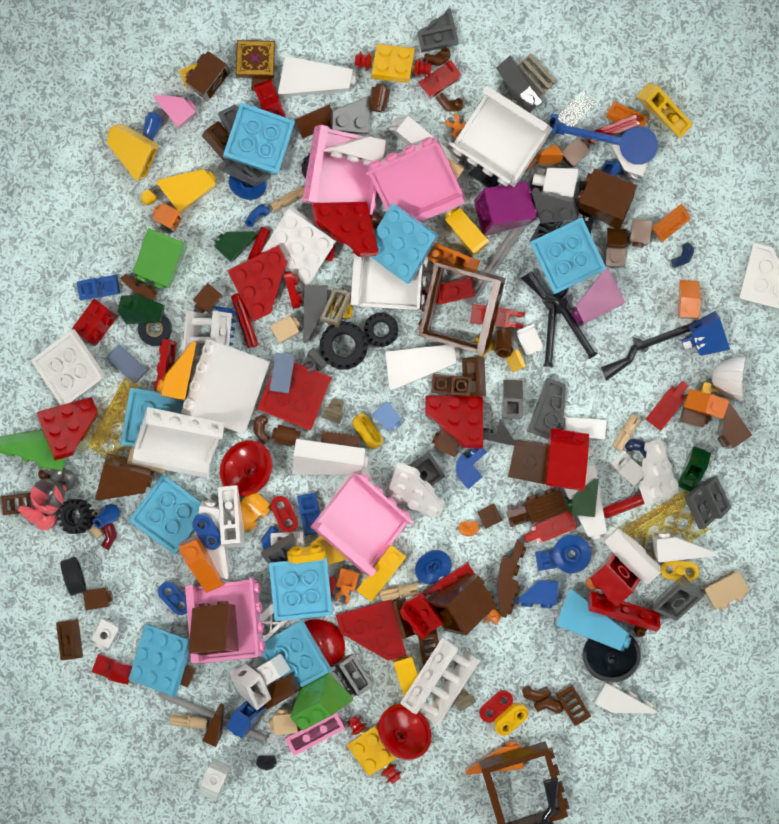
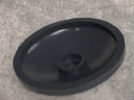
M629 635L631 637L629 647L625 648L624 651H620L588 638L583 648V662L587 671L596 679L609 683L628 679L636 672L641 660V651L637 641ZM613 659L615 662L610 663L608 660Z

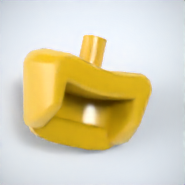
M150 190L141 192L142 198L139 199L140 203L144 202L149 206L157 201V195H154Z

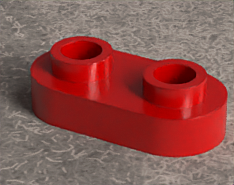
M291 271L284 272L292 308H300V303H303L301 292H296L295 286L298 285L296 274H292Z
M284 496L275 497L271 502V509L280 529L287 533L293 532L298 527V519L289 500ZM278 502L284 503L283 509L277 507ZM287 519H290L292 521V525L290 527L285 525V521Z
M500 690L481 706L479 710L481 719L487 723L494 722L500 714L513 704L511 693L506 690ZM501 697L507 698L505 704L500 702ZM487 710H492L493 714L491 716H486L485 712Z

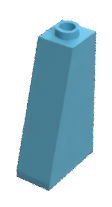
M569 590L557 621V626L620 651H624L625 648L629 647L631 642L630 632L612 618L588 611V600L577 591Z

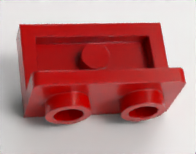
M94 298L72 329H75L77 334L96 346L110 326L113 325L118 315Z
M422 592L411 597L401 606L400 614L402 618L409 622L415 635L420 636L422 640L427 638L428 633L444 623V620Z

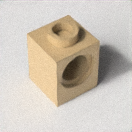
M289 315L271 325L270 328L279 344L299 334L298 329L301 326L296 317L292 319Z

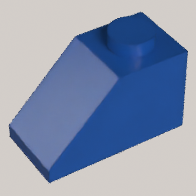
M245 701L234 711L226 729L235 736L244 738L266 710V704L256 711Z

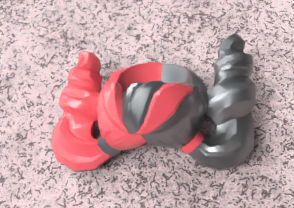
M39 467L51 477L36 482L32 487L30 497L35 508L20 506L17 511L24 518H27L30 523H35L38 529L49 530L55 525L57 521L56 512L63 504L65 492L72 489L75 485L76 477L73 472L67 469L60 471Z

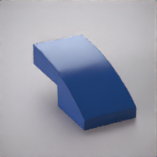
M117 275L77 281L80 301L121 294Z
M316 492L297 496L304 535L318 534L311 528V525L320 515Z

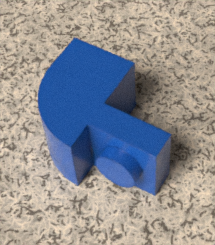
M484 448L473 449L468 453L470 456L468 459L464 454H461L456 462V474L467 489L471 488L483 477L473 465L487 453Z

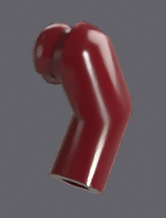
M113 523L101 528L105 534V539L101 546L107 550L111 548L117 537Z

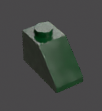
M254 231L221 233L214 240L216 243L214 247L232 263L257 237V234Z
M141 295L121 296L117 312L126 325L161 323L165 306Z
M693 446L678 479V487L690 492L698 486L708 468L710 452Z
M593 478L585 485L584 491L578 490L572 495V499H568L567 511H570V515L595 517L599 479Z

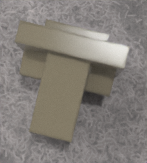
M333 398L329 406H325L322 418L340 424L343 416L342 408L344 402Z
M462 688L454 704L461 712L472 706L476 700L471 693L468 694Z

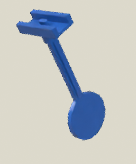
M551 113L550 116L552 131L548 135V139L554 140L556 133L561 135L569 134L619 145L622 156L634 165H643L650 162L658 150L656 135L645 127L635 126L628 129L622 137L567 126L565 123L558 122L559 115Z

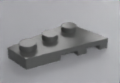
M546 378L527 432L548 439L551 428L563 430L566 384Z

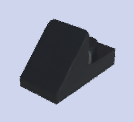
M499 419L496 434L493 433V429L483 428V440L515 445L514 439L501 419Z

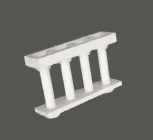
M186 311L182 352L189 343L196 342L187 388H190L196 366L201 357L199 356L200 344L205 345L206 340L209 339L229 346L231 313L213 311L212 318H202L203 313ZM201 325L211 326L210 337H200Z
M442 638L400 704L416 715L420 709L426 711L424 716L439 726L480 661L466 651L463 656H460L456 653L458 648ZM451 660L458 663L452 673L446 670ZM441 676L447 679L442 689L435 686ZM433 693L437 695L431 705L425 703L429 694Z

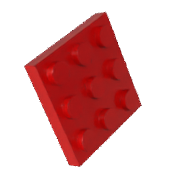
M294 362L289 394L270 391L271 374L257 410L311 431L332 377L318 371L309 373L310 368Z

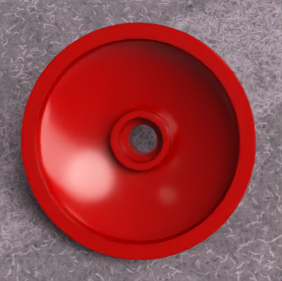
M253 440L241 441L232 446L221 461L220 479L224 487L237 485L239 496L241 497L250 496L260 491L266 485L272 473L273 462L270 452L264 445Z
M312 619L304 622L330 666L344 658L345 641L335 625L321 619Z
M396 704L387 708L379 718V738L386 750L393 756L403 760H414L421 757L429 749L432 738L431 729L421 712L418 711L416 715L402 704Z

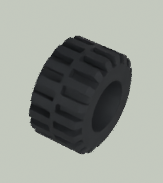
M341 321L339 328L332 324L322 333L320 352L324 360L333 368L338 370L355 368L364 360L367 354L368 343L365 333L358 325L352 322ZM342 334L351 336L355 342L353 353L347 357L338 356L332 348L334 339Z

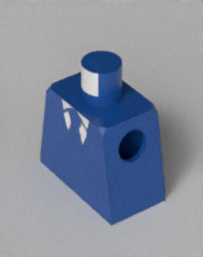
M716 311L690 324L688 327L691 336L681 339L685 350L695 347L701 356L730 350L720 317Z

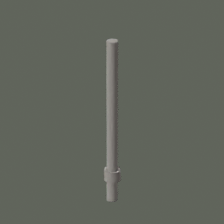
M162 692L159 694V697L211 720L215 714L178 696L174 697ZM223 717V725L227 726L230 719ZM254 728L245 736L247 738L252 737L263 743L267 735L253 730Z

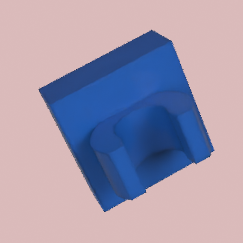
M606 160L600 170L615 177L617 173L623 175V171L620 169L622 165L615 161Z
M553 549L535 552L538 571L557 568L553 560Z

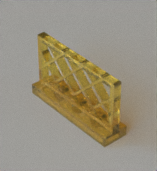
M125 379L122 380L87 446L88 448L104 456L107 453L114 452L118 455L117 451L127 448L130 452V447L133 446L116 449L113 438L122 436V433L112 436L110 428L113 424L120 422L123 430L122 421L124 419H121L119 411L122 407L127 406L124 402L126 398L128 400L130 387L142 388ZM112 440L114 450L106 452L100 449L103 441Z
M682 490L620 530L631 538L642 536L641 546L644 548L646 538L653 539V536L647 535L649 528L653 525L659 526L658 533H661L663 528L672 529V535H675L676 531L685 532L684 539L690 542L709 529L706 527L697 532L690 531L692 520H694L692 514L690 513V517L680 515L681 508L687 504L684 497L688 494V492ZM669 515L676 516L673 527L664 525L665 518ZM679 517L689 519L686 530L677 528ZM646 549L647 552L653 553L652 559H654V550Z

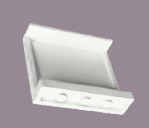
M486 86L482 91L485 96L455 142H449L448 144L453 147V153L459 157L465 155L468 157L467 162L475 167L479 164L483 167L482 171L490 177L493 174L499 177L497 181L507 187L510 184L515 187L552 131V128Z
M354 254L351 305L355 307L421 311V306L425 301V295H422L423 287H426L427 283L424 268L428 266V256L411 283L406 284L370 256L358 257Z
M207 339L181 413L224 422L225 428L245 434L270 362Z
M147 407L133 448L132 464L157 467L168 471L207 478L209 465L218 441L223 439L224 422Z

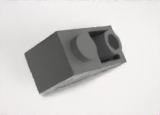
M503 380L502 418L521 419L523 380Z

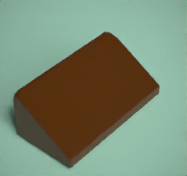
M330 104L295 119L303 139L313 135L315 126L324 125L328 126V128L330 127L332 112Z
M217 121L204 131L202 137L221 159L225 161L227 158H224L223 154L229 134L220 122Z
M462 358L463 376L472 377L470 396H486L485 358Z
M406 598L392 602L403 639L415 635L414 632H411L409 622L405 621L400 614L401 606L406 601Z
M79 619L56 622L60 659L83 658Z
M292 673L267 686L271 696V700L266 703L267 709L301 690Z

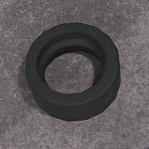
M72 557L62 560L60 563L62 576L69 594L73 596L85 592V578L78 559Z

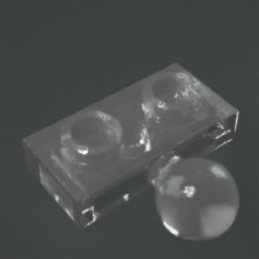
M582 90L559 114L558 121L574 127L581 121L583 129L594 131L597 128V121L594 117H587L586 114L593 108L596 102Z

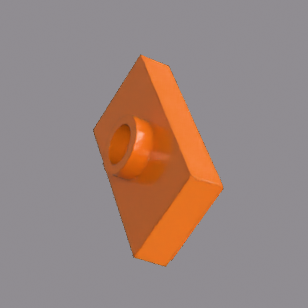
M613 101L606 118L617 122L636 114L640 119V125L638 126L644 127L648 116Z
M680 204L655 224L652 230L659 241L663 242L688 222L691 217L686 208Z

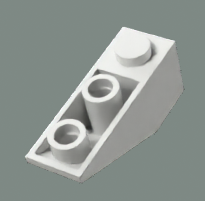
M371 136L359 137L325 148L324 152L331 153V157L335 158L347 157V161L350 162L362 161L363 165L368 166L374 160H383L386 140Z
M604 682L593 701L611 713L655 714L657 712L653 709L654 704L645 699L643 702L637 700V695L629 690L624 693L619 690L620 686L616 683Z

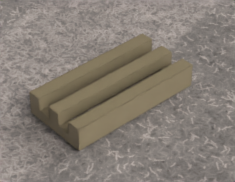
M532 54L519 64L542 94L557 82ZM531 60L534 63V65L546 76V78L550 81L549 84L533 68V66L528 61ZM524 65H526V67H527V68L538 78V80L545 86L544 89H543V88L531 77V75L523 68Z
M333 288L320 322L323 324L326 322L330 326L333 324L339 328L350 303L351 292ZM337 294H340L337 302L335 303L330 318H328L327 316L331 310ZM344 296H346L345 299H344V301H343V304H342V306H341V308H340V310H339V307H340V305H341V303H342V300H343Z

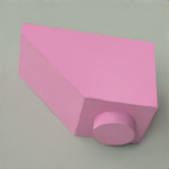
M154 96L156 102L178 129L197 115L194 111L197 108L190 99L186 101L183 97Z

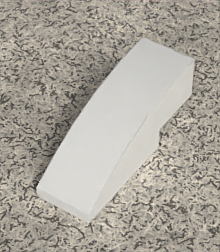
M618 527L604 539V542L620 561L645 584L648 585L661 573L660 564L646 554V549Z

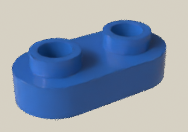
M206 513L197 514L193 519L192 526L201 542L207 549L215 550L221 545V534L214 521ZM199 522H204L205 526H199ZM209 538H214L215 543H210Z
M172 582L161 584L158 589L159 597L175 614L185 615L187 613L186 595ZM166 588H170L172 590V593L170 595L165 594ZM179 602H184V609L178 607Z

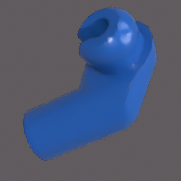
M265 204L258 205L249 214L245 224L248 227H253L260 215L264 217L268 215L269 207H266Z
M272 525L261 539L263 550L271 546L270 534L278 533L279 531Z

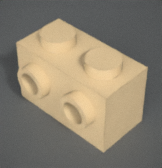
M738 570L702 588L712 608L719 609V611L730 606L729 602L734 599L736 602L747 597L746 593L749 592Z
M289 707L278 708L277 712H274L273 717L269 719L270 730L274 731V735L298 733L299 727L290 718L292 710L289 711Z

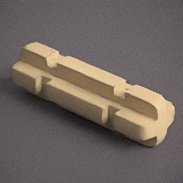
M300 186L295 189L296 191H291L280 197V200L273 201L271 203L273 210L278 212L282 207H287L297 201L299 197L301 199L304 187Z

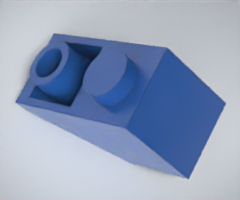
M537 580L517 598V602L521 603V606L533 607L534 603L541 604V608H552V605H557L558 581Z

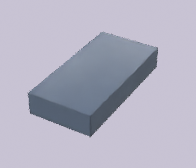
M120 344L107 356V359L133 384L148 371Z
M275 354L270 391L289 394L295 355Z

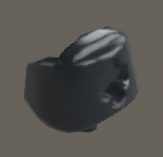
M260 755L256 760L257 767L266 771L274 769L277 764L274 755Z

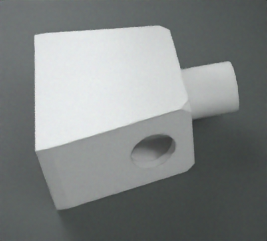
M547 168L545 175L534 173L532 185L542 186V192L546 194L553 192L562 197L573 198L579 169Z
M247 664L242 665L240 668L234 667L231 670L230 675L237 691L256 711L271 700L262 676Z

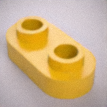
M360 413L353 418L354 429L358 431L367 447L377 449L383 444L380 432L366 414Z
M318 543L306 547L294 546L287 552L288 562L293 564L319 561L326 557V548Z
M676 560L663 562L660 565L661 575L666 579L677 580L684 575L689 581H693L699 575L698 566L693 562ZM667 566H672L673 571L671 573L666 572ZM686 568L692 569V573L690 575H687L685 573Z
M520 702L512 704L495 719L493 723L495 731L501 736L509 735L527 719L528 709Z

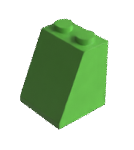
M148 228L133 273L137 275L136 279L145 283L147 280L155 282L153 286L162 290L165 287L170 289L186 252V244Z
M327 673L301 687L290 718L303 731L335 714L352 702L353 697L330 673Z

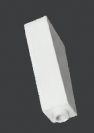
M285 56L278 96L289 97L350 91V86L354 87L356 75H353V69Z
M399 115L388 129L408 146L412 144L414 146L418 145L427 137L434 138L408 115ZM441 144L446 157L458 163L460 159Z
M451 345L385 352L390 391L455 365L456 360L460 359L459 349Z
M296 439L292 474H361L362 469L367 468L368 456H364L365 448Z
M595 465L587 466L585 485L593 478H597ZM599 485L595 517L577 516L586 536H591L592 540L603 538V534L607 533ZM563 488L568 499H572V495L578 491Z
M213 500L202 501L199 513L208 514L220 531L219 504H216L217 502ZM201 521L199 526L204 527L205 523ZM209 538V542L215 543V539ZM220 545L215 550L207 549L220 577L228 579L230 575L228 549L223 545Z
M213 759L200 785L199 795L216 802L232 766Z

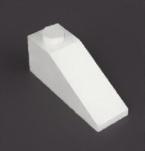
M238 486L218 487L221 545L225 548L245 546Z
M669 532L658 533V536H653L654 559L657 562L715 556V552L711 549L672 535Z

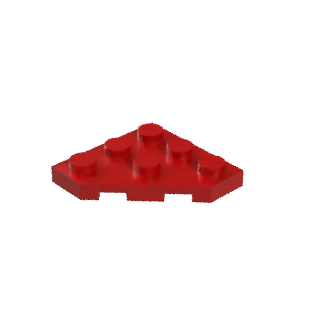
M367 201L312 204L314 222L320 228L324 227L332 233L331 236L342 245L345 243L353 249V253L358 257L378 255L379 251Z
M279 244L227 270L253 322L270 314L288 262Z
M425 396V416L434 420L440 429L447 435L454 437L463 448L483 449V396Z
M92 397L36 412L54 461L73 456L77 446L88 433L92 422H95L98 417V410Z
M392 600L336 614L340 633L378 654L387 661L407 656Z

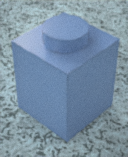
M387 401L372 413L387 431L390 429L394 431L401 425L399 421L402 418Z

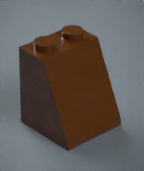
M594 168L592 174H587L584 182L587 185L585 190H581L578 195V208L620 231L633 201L637 185Z
M107 453L95 500L143 494L146 491V487H151L154 471L128 464V458Z
M466 574L428 599L444 620L443 625H441L445 631L467 635L497 606L493 600V595L484 586L483 579L478 575Z
M218 601L217 605L210 606V603H201L199 607L192 608L189 654L203 656L239 651L235 605L229 604L228 601Z

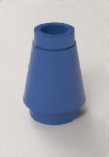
M148 112V115H145L143 136L153 141L163 124V116Z
M114 504L105 505L93 520L94 526L101 529L117 521L120 515L118 507Z

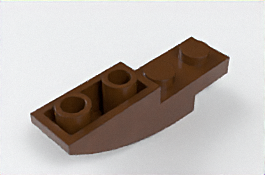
M516 540L510 558L502 556L499 567L497 596L500 612L504 618L507 617V614H512L514 604H512L513 597L518 596L521 588L518 585L519 581L512 579L513 575L517 576L520 565H517L519 557H524L527 548L524 547V542Z

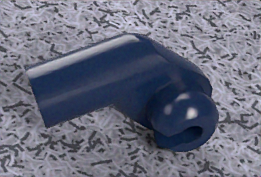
M690 243L682 245L683 251L681 256L671 259L673 268L680 267L691 261L694 247Z
M634 438L629 439L625 445L626 450L629 452L632 450L640 451L644 459L646 458L645 442Z

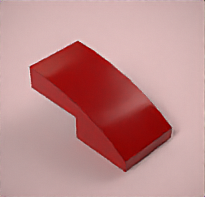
M272 79L254 85L261 109L286 118Z

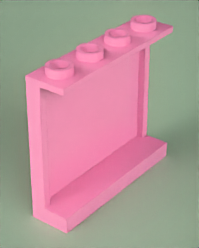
M324 125L314 127L302 199L303 203L367 201L370 215H373L376 209L375 197L378 192L370 176L366 175L367 166L363 165L362 161L350 162L347 161V157L335 158L331 157V153L324 152L325 148L363 136L328 129V126Z
M437 136L434 138L427 137L415 146L413 144L409 145L399 153H390L385 159L381 161L374 160L366 167V175L370 176L386 210L389 209L392 203H395L422 222L465 203V195Z
M352 473L311 525V528L360 571L372 577L376 572L373 568L407 523L413 525L414 522L409 518L411 515L408 512L396 507L397 503L392 498H386L383 495L384 491L380 487L370 484L369 477L363 473Z
M249 578V580L226 582L224 586L208 593L205 592L202 586H185L189 639L192 608L199 607L201 603H210V606L217 605L218 601H228L229 604L235 605L239 651L203 656L190 654L191 663L203 664L264 657L263 652L266 651L265 641L262 640L264 624L260 618L262 603L259 602L258 595L261 593V587L257 579Z

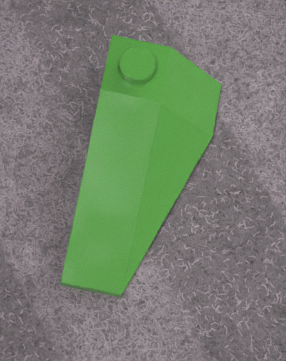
M42 430L0 436L1 454L10 457L17 455L22 457V461L29 462L31 460L37 462L39 467L63 471L68 457L54 461Z

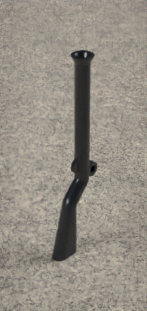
M533 271L522 276L520 279L537 295L557 306L556 312L562 314L588 354V359L596 356L598 353L594 351L566 308L568 304L567 297L561 300L557 296L546 293Z
M568 288L554 294V296L560 299L567 294ZM542 301L546 309L549 310L545 363L543 367H554L552 360L556 314H558L556 312L557 306L554 303Z
M690 324L644 341L632 337L635 344L630 348L626 358L601 367L605 380H609L631 364L637 351L647 352L650 346L690 332L688 327Z
M559 778L543 781L548 807L541 819L533 820L534 823L554 824L549 822V818L556 809Z

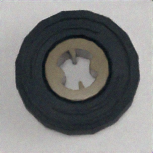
M164 314L161 323L138 324L137 327L141 340L151 346H160L162 340H168L172 333V324ZM158 324L160 331L152 334L150 326Z

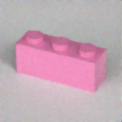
M337 711L332 716L303 731L299 729L298 733L287 735L285 741L293 756L344 730L346 726Z

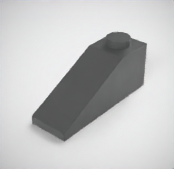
M511 55L496 67L511 93L524 110L531 113L547 100Z
M304 285L303 343L309 342L332 293V290H328V285Z

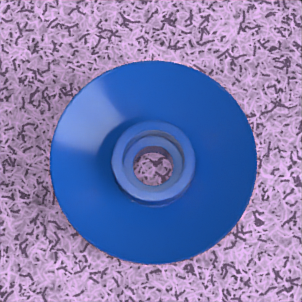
M231 175L228 180L231 191L242 199H258L266 190V182L255 187Z
M567 535L559 539L555 544L553 560L556 566L563 572L578 573L588 566L591 560V549L583 538L576 535ZM570 550H573L575 552V556L573 558H570L568 556V552Z
M432 550L422 555L415 565V575L418 580L424 584H435L440 577L449 574L452 566L449 555L441 550Z

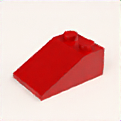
M551 428L546 449V486L579 491L585 490L589 434Z
M613 552L590 577L592 584L605 594L609 602L614 603L616 606L629 597L641 581Z

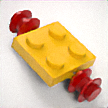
M377 44L373 60L370 52L367 55H363L360 51L355 56L354 64L358 66V70L361 67H365L366 71L372 65L371 79L402 83L410 82L411 71H414L416 77L419 74H424L426 78L427 75L431 74L432 64L428 63V59L425 63H422L420 58L414 65L415 48Z
M354 715L346 721L348 723L346 728L351 727V735L358 734V737L346 746L368 776L382 768L381 776L388 778L386 783L391 782V784H394L401 778L400 774L402 771H396L397 764L389 765L397 757L389 753L383 746L378 735V724L365 732L364 729L367 723H361L360 719L362 716L357 717Z

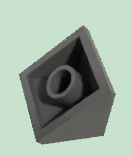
M430 452L409 465L416 468L420 472V478L423 481H428L431 486L445 477Z
M682 575L655 600L652 609L677 621L700 601L704 595Z

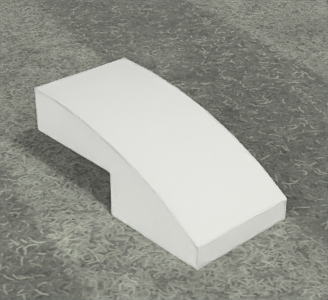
M565 417L564 430L587 433L589 438L605 439L606 420Z

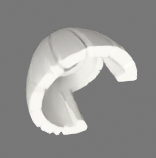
M735 357L719 363L712 372V383L715 388L733 400H744L746 384H743L742 381L746 357Z

